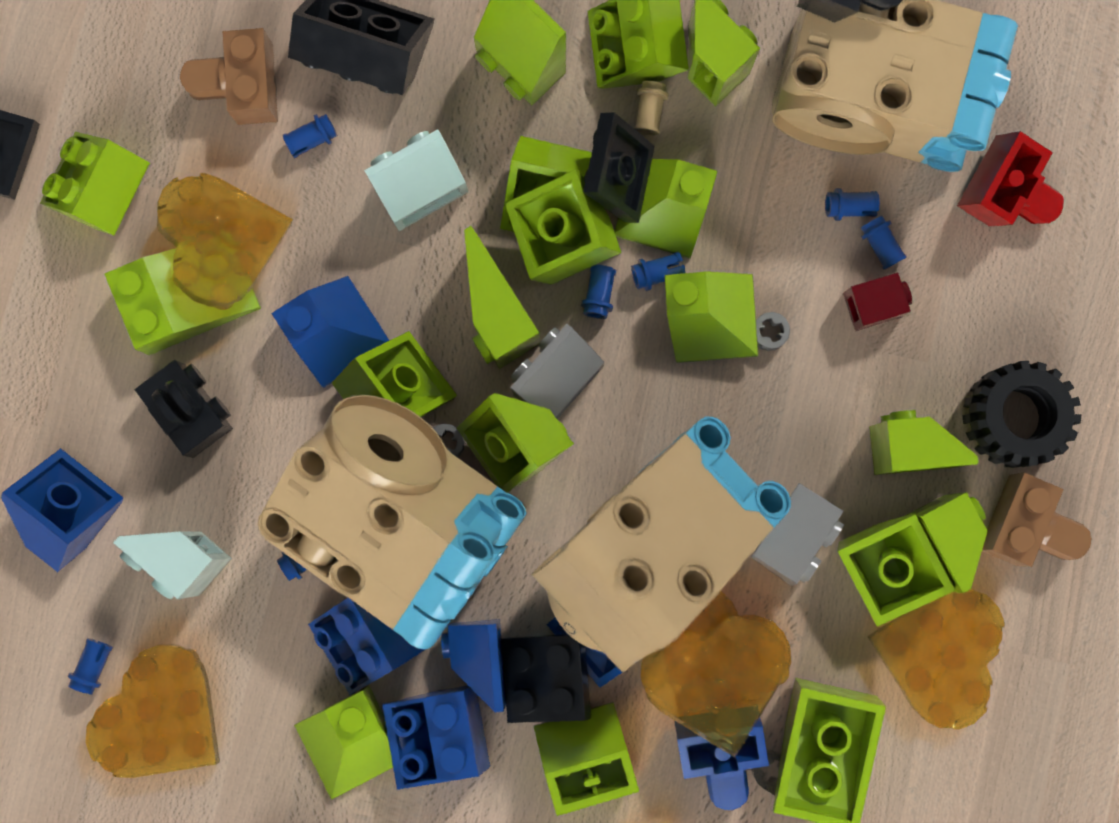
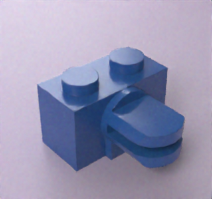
M757 706L674 719L684 779L706 776L710 799L720 809L734 810L744 805L749 795L746 770L769 766L763 725Z

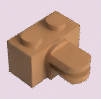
M264 28L222 31L224 57L192 59L186 61L181 68V84L190 96L198 101L226 98L227 112L238 125L278 122L273 43Z
M1024 472L1009 474L987 527L988 532L982 551L1015 566L1032 567L1039 550L1062 560L1080 559L1090 549L1092 539L1090 531L1085 525L1055 512L1064 489Z

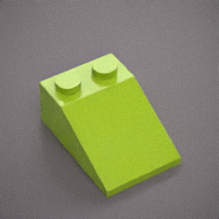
M489 0L474 35L477 51L475 57L488 72L492 73L496 70L505 79L503 85L514 98L519 101L524 98L531 105H534L566 73V32L534 0Z
M469 226L464 230L472 319L477 335L472 340L485 362L489 364L495 361L498 368L501 369L539 345L540 335L472 226Z
M230 234L142 257L104 273L135 350L146 355H152L261 309Z
M795 678L785 723L773 805L774 813L816 823H860L886 706L878 696Z

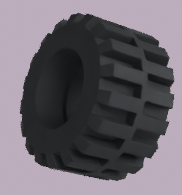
M1019 361L1002 366L981 377L982 380L974 383L970 391L973 395L965 399L963 406L969 408V414L962 415L963 424L970 423L971 431L966 432L968 440H976L978 443L974 449L980 455L988 454V461L994 464L1004 463V467L1010 468L1048 463L1055 460V455L1064 454L1069 449L1066 442L1075 441L1078 432L1073 430L1072 427L1073 425L1081 424L1082 414H1075L1074 407L1081 404L1079 396L1072 398L1069 391L1074 389L1070 380L1063 383L1059 380L1063 373L1056 368L1047 371V364L1036 362L1030 364L1029 361ZM1013 391L1028 396L1038 410V426L1033 435L1028 439H1022L1014 435L1006 426L1003 418L1004 402Z

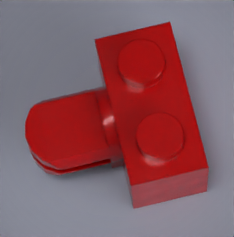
M1021 131L996 135L957 206L987 226L1013 225L1018 215L1031 224L1053 222L1062 213L1064 198L1059 191L1045 183V177L1041 175L1053 152Z

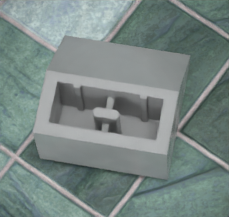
M568 324L561 331L554 327L540 342L539 347L541 349L539 352L541 353L533 362L528 359L524 360L511 376L514 383L511 386V390L518 400L550 409L556 419L561 416L604 367V361Z
M800 483L790 495L791 508L788 514L758 545L751 558L791 586L797 584L799 580L803 583L810 580L821 562L820 559L815 557L820 547L824 546L827 548L829 545L831 546L844 526L843 523L838 521L843 510Z

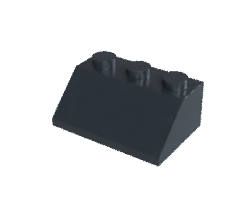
M305 0L293 13L288 58L299 61L309 68H321L339 74L340 77L348 81H360L375 86L384 93L403 95L416 76L434 25V18L379 0Z

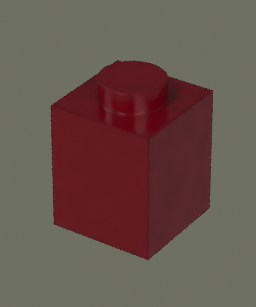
M898 272L851 286L843 293L855 332L902 318L911 312L909 305L912 304V294L908 284L905 281L901 282Z

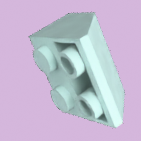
M438 129L430 134L428 131L416 134L408 140L407 147L394 154L389 151L377 156L371 161V167L364 170L398 231L468 193L467 184Z
M179 531L119 536L113 542L123 551L120 554V558L136 571L145 570L155 579L151 583L152 586L168 599L173 597L183 599L200 596L232 559L202 532Z

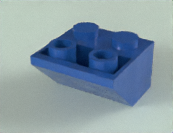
M346 598L308 624L314 634L316 643L325 652L335 669L337 679L345 686L349 695L366 687L426 650L409 644L401 635L350 598Z
M468 685L433 691L382 705L397 790L479 777L491 767L478 695Z

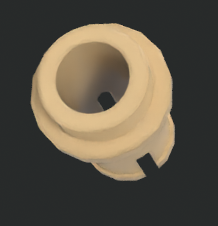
M643 81L642 87L637 89L636 94L640 99L634 129L640 134L659 135L660 133L659 127L663 102L669 97V94L665 92L666 85L663 83Z

